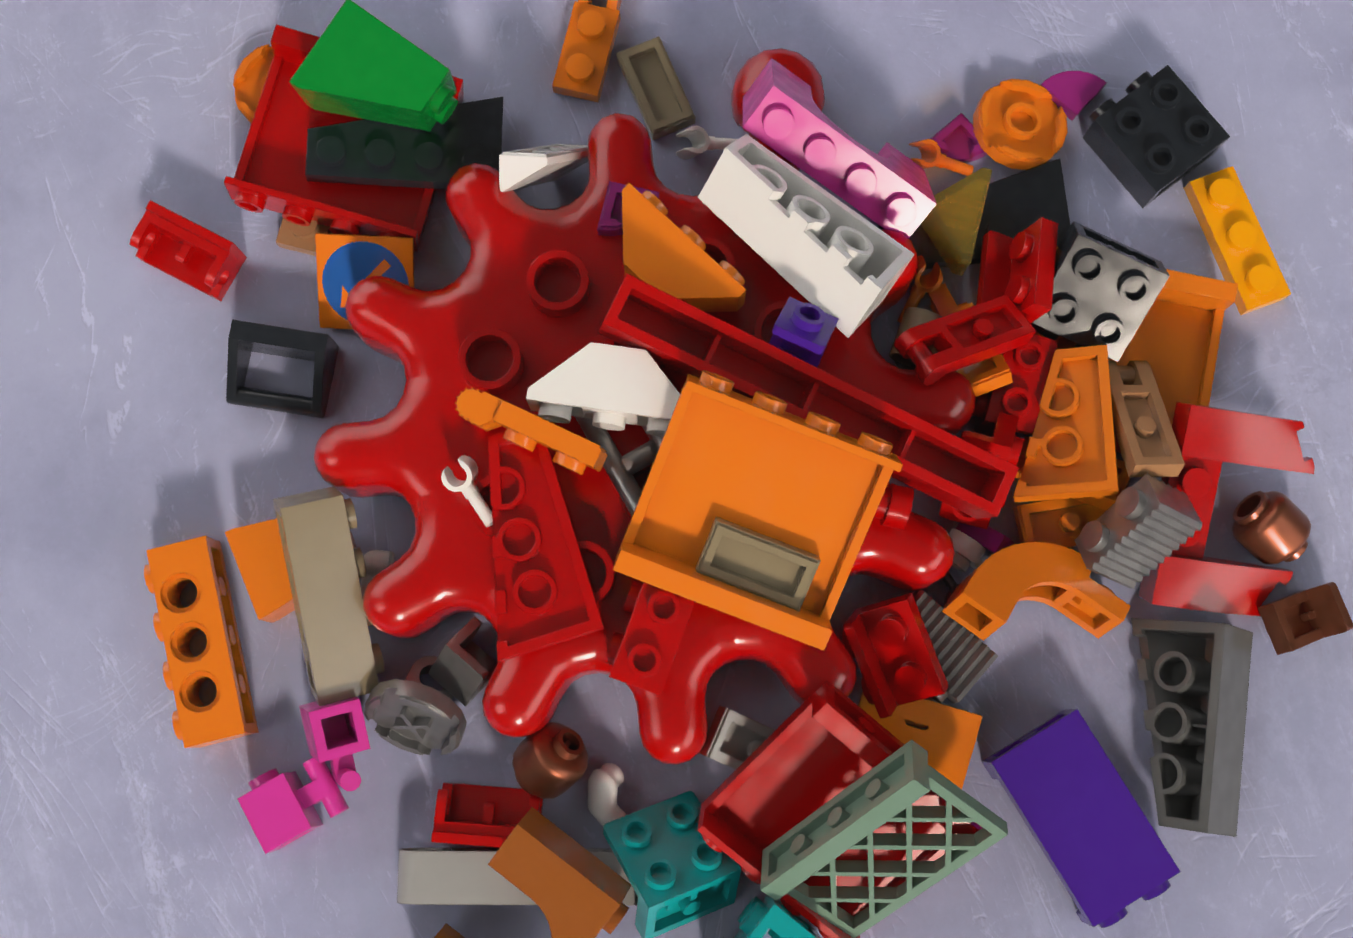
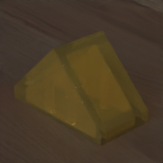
M981 168L934 195L937 204L921 223L953 274L963 276L971 263L992 169Z

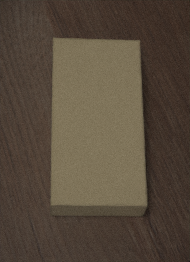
M659 36L616 53L618 64L652 141L695 124L696 117Z
M716 516L697 562L696 572L800 611L821 560L815 554Z

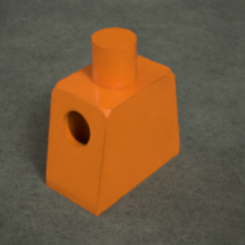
M277 518L226 531L227 540L258 619L273 623L294 611L295 608ZM350 531L353 548H356L354 537Z

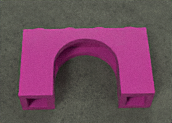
M773 58L769 60L743 96V128L884 229L899 231L909 239L937 204L925 170L888 142L876 154L854 140L818 108L812 98L811 86Z

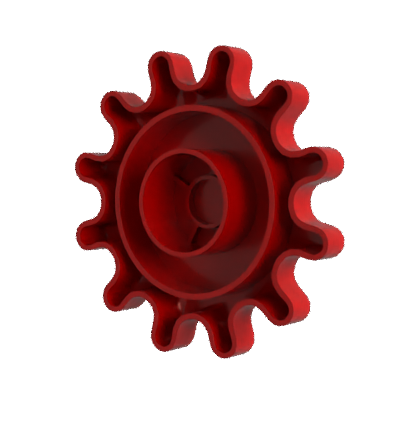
M614 113L603 117L593 127L589 134L587 146L589 161L588 185L582 195L570 204L559 208L539 209L524 202L514 190L501 192L499 188V171L489 165L473 163L459 168L451 177L446 188V203L460 234L470 246V260L465 271L456 281L443 289L424 291L410 287L393 278L371 276L360 280L348 293L345 305L346 316L354 331L371 349L402 364L406 378L403 395L394 409L384 417L374 420L349 422L332 426L321 435L316 443L314 452L317 472L327 483L350 497L360 498L386 495L402 497L411 506L415 518V536L410 548L398 560L379 572L368 583L363 595L364 612L368 621L377 630L399 638H415L428 632L448 617L460 612H475L490 621L497 632L494 590H496L495 565L492 548L493 525L486 527L462 492L448 490L443 485L441 476L443 469L448 466L457 479L466 480V472L460 466L458 458L462 455L471 457L478 466V476L474 482L480 490L479 493L492 511L490 502L488 436L504 432L507 428L501 426L486 431L465 420L464 416L461 417L459 411L456 410L457 405L455 402L458 400L456 397L460 396V391L464 392L465 388L469 390L473 387L475 390L480 389L481 393L487 392L538 416V411H531L526 400L528 387L591 342L623 346L598 334L601 324L625 277L623 234L603 236L598 235L597 230L609 181L624 185L630 183L634 187L659 192V200L668 211L665 216L678 228H681L683 225L690 227L704 241L706 245L704 251L718 264L722 260L728 262L741 274L745 281L742 286L746 289L744 305L737 312L706 313L769 343L773 335L772 329L789 297L803 303H810L726 223L718 218L698 198L699 195L679 194L664 186L658 179L654 168L652 142L649 132L638 119L631 115ZM756 139L757 142L762 144L764 147H766L768 150H770L775 155L780 157L782 160L787 162L789 165L794 167L796 170L800 171V168H798L796 165L791 163L789 160L784 158L782 155L777 153L775 150L770 148L761 140ZM881 229L915 255L884 300L849 338L835 326L817 368L956 435L970 420L975 410L976 396L967 378L961 373L953 371L945 374L937 382L925 386L915 374V370L899 369L886 362L877 351L872 340L871 323L879 315L897 304L905 295L918 267L917 252L912 241L899 231ZM656 362L677 391L681 393L687 377ZM571 416L570 423L551 422L587 439L574 416ZM625 424L624 430H607L622 456L650 441L642 426ZM549 448L553 460L556 451ZM553 462L605 629L502 662L497 661V665L485 688L482 705L483 713L488 723L502 735L510 737L533 735L551 721L563 694L572 682L584 675L597 673L610 675L613 665L603 662L614 632L625 634L632 614L622 610L633 580L642 584L644 582L613 570L617 553L632 516L604 467L599 472L586 466L583 474L580 475ZM652 464L633 474L641 490H643ZM911 511L908 522L903 530L880 525V519L873 518L849 577L866 575L909 591L924 589L943 578L951 568L955 554L953 541L945 528ZM695 602L663 692L657 695L626 683L633 692L637 705L639 734L643 747L651 757L658 761L676 765L690 761L701 751L706 742L708 728L705 704L707 683L712 674L725 664L736 660L751 659L765 664L777 675L789 694L798 703L802 704L826 680L847 697L851 694L856 682V665L851 654L834 630L823 651Z

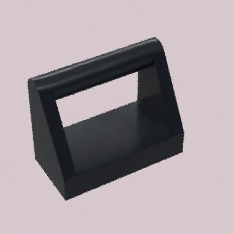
M232 319L228 337L226 401L228 404L324 418L339 346L328 334ZM251 352L314 361L312 397L244 387Z

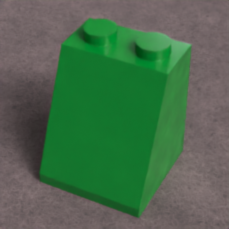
M346 0L289 81L304 102L314 110L431 131L436 122L443 125L449 119L458 103V100L454 98L457 90L449 68L351 0Z

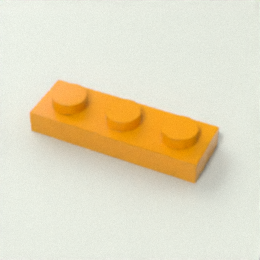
M1231 166L1189 181L1184 187V191L1225 281L1238 283L1235 304L1240 315L1279 302L1290 296L1291 292L1234 167Z

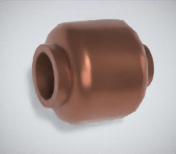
M1257 491L1244 498L1235 508L1232 515L1234 520L1232 526L1233 535L1258 561L1264 564H1278L1282 561L1291 562L1299 558L1307 549V539L1310 535L1311 523L1308 517L1283 493L1277 491L1265 493Z
M548 722L544 728L533 735L527 736L518 745L513 753L512 765L516 780L523 790L542 799H554L566 792L583 776L588 767V753L582 738L576 731L561 723Z

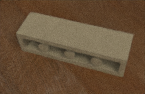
M334 486L275 498L273 503L311 692L319 706L369 694L379 684L377 674L384 672L385 669L379 644H371L368 626H372V624L368 621L363 609V597L359 578L366 577V566L361 548H353L350 529L357 528V518L351 498L344 499L343 494Z

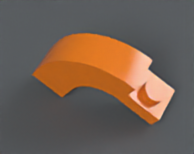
M1025 542L1003 548L981 563L956 587L942 612L984 641L1007 622L1018 601H1037L1058 610L1099 639L1124 621L1131 606L1117 597L1111 589L1098 584L1089 577L1092 571L1086 568L1079 552L1052 543Z

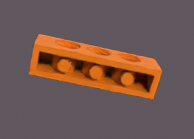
M205 535L146 550L149 564L144 566V578L149 591L152 594L155 593L158 612L153 616V624L158 639L164 642L168 661L163 663V676L167 688L170 691H174L177 710L172 714V723L177 738L183 740L184 748H201L259 733L220 541ZM193 582L197 588V597L190 606L184 608L180 601L181 591L187 584ZM202 630L206 635L207 645L205 650L195 657L190 651V639L197 631ZM211 679L216 685L217 693L213 702L205 706L199 698V689L204 681Z

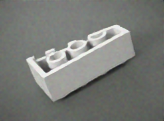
M745 134L724 149L698 196L718 218L726 223L811 304L818 306L825 313L838 318L836 327L847 338L880 305L915 255L748 134Z

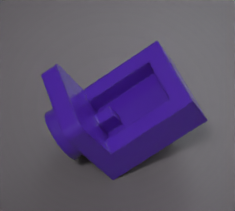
M789 297L772 329L773 335L769 344L818 367L839 319L825 313L814 304L803 303Z

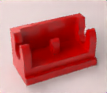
M150 200L145 207L146 212L130 239L129 244L138 249L135 256L148 265L221 302L247 257L233 242Z
M444 782L442 789H438L431 842L500 848L516 825L532 807L542 814L543 799L527 793L522 788Z

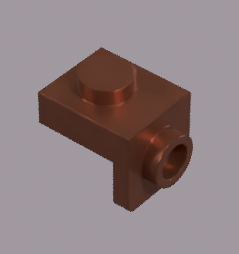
M1334 582L1302 590L1258 607L1277 655L1297 650L1322 638L1353 629L1351 617Z

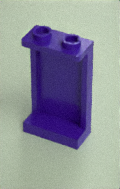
M1065 709L981 761L991 778L997 779L1001 783L1078 907L1076 913L1082 922L1092 927L1099 924L1101 928L1117 923L1127 915L1126 906L1141 897L1146 901L1161 895L1171 886L1168 880L1181 872L1078 709Z

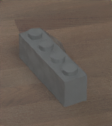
M1131 618L1133 636L1139 638L1141 659L1137 660L1139 680L1145 683L1148 710H1143L1146 730L1151 731L1154 756L1150 758L1158 824L1164 827L1236 837L1253 632L1226 623Z

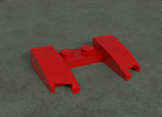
M1176 402L1172 429L1185 465L1178 477H1162L1161 480L1166 485L1169 484L1172 488L1176 487L1180 492L1183 491L1188 496L1202 522L1201 531H1195L1193 537H1187L1186 544H1180L1178 550H1173L1171 557H1165L1164 563H1158L1156 570L1151 569L1149 576H1143L1138 594L1139 597L1153 605L1215 613L1261 616L1258 607L1262 605L1278 582L1285 586L1292 578L1293 571L1204 556L1223 462L1314 474L1313 458H1303L1297 431L1304 428L1302 421Z

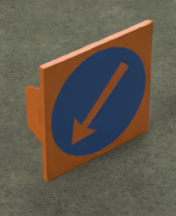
M315 234L320 328L353 329L347 320L345 305L348 293L360 280L371 276H384L415 288L413 238Z

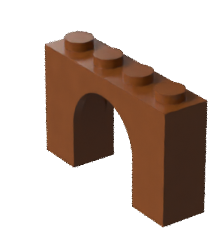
M533 807L516 825L488 863L491 868L540 907L550 926L552 938H595L602 929L611 934L629 909L622 901L629 891L631 884ZM446 923L434 938L465 937Z

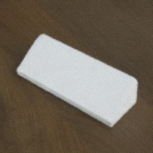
M551 144L503 152V154L499 155L500 191L506 192L558 180L588 162V145Z

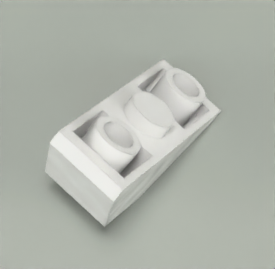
M591 342L528 387L526 400L531 411H538V417L550 422L570 423L571 416L593 419V426L606 430L621 431L625 429V424L646 426L648 434L663 437L680 393L647 350Z

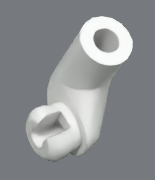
M605 763L600 769L593 770L588 779V809L603 827L606 823L627 815L617 805L618 787L624 782V774L620 767L613 763Z

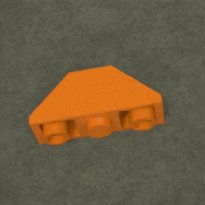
M628 183L622 189L623 265L625 275L629 274L704 312H737L744 305L746 289L742 286L745 281L741 274L728 262L722 260L718 264L704 251L706 248L704 241L690 227L683 225L681 228H678L665 216L668 213L666 207L653 193L645 190L641 194Z

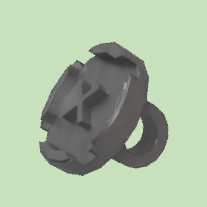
M424 656L416 660L404 680L393 679L380 682L372 689L365 703L364 715L367 721L373 719L377 723L375 731L379 736L392 745L414 754L429 755L432 749H441L440 755L451 753L459 747L466 729L467 721L462 710L452 701L453 695L444 687L443 690L437 691L420 682L419 676L428 674L437 656Z

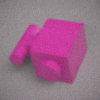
M353 697L319 706L317 701L299 705L310 755L319 763L330 760V772L335 782L346 791L356 790L361 784V777L356 772L353 753L371 749L360 699Z
M311 758L303 763L312 781L303 786L296 771L279 774L278 770L274 768L251 780L248 783L251 791L237 798L265 854L280 850L322 826L323 823L314 807L317 803L322 801L330 818L349 809L325 762L319 763L316 759Z

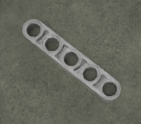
M499 848L399 849L397 903L414 905H537L531 898L488 865ZM585 848L630 883L612 849ZM632 885L622 901L626 906H634L638 902V896Z

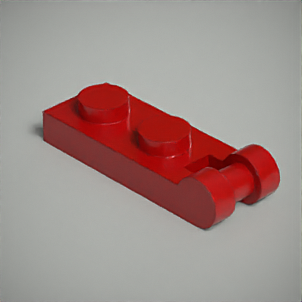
M1003 295L911 327L895 340L894 347L903 358H910L916 365L915 374L925 386H928L940 380L945 374L1028 344L1036 330L1007 295ZM934 345L938 352L933 354L928 346Z

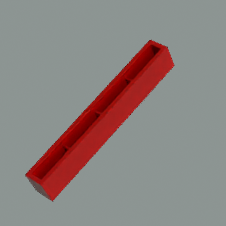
M629 274L625 275L598 331V334L625 347L647 350L654 361L686 377L690 374L700 378L703 370L709 371L733 381L732 391L753 399L755 392L760 391L788 403L785 412L806 419L809 412H814L835 420L841 424L838 432L859 440L861 433L865 432L882 438L893 444L891 453L896 454L903 464L900 472L893 470L892 478L976 519L998 517L1019 470V467Z

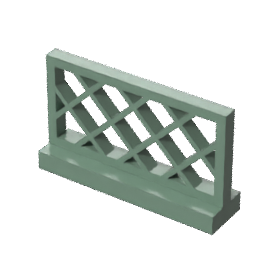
M910 740L763 849L760 890L775 901L788 894L852 938H856L1007 836V822L929 766L928 751L913 740ZM930 789L945 800V806H912L915 801L928 793ZM886 822H906V834L873 833V831ZM912 822H945V834H912ZM952 822H976L983 827L975 834H952ZM848 849L868 850V860H836V858ZM873 850H906V861L874 860ZM912 850H944V855L935 861H912ZM810 876H830V886H808L803 881ZM836 876H868V887L837 886ZM874 876L906 877V881L897 887H874ZM837 902L869 903V906L855 916H852L839 907Z

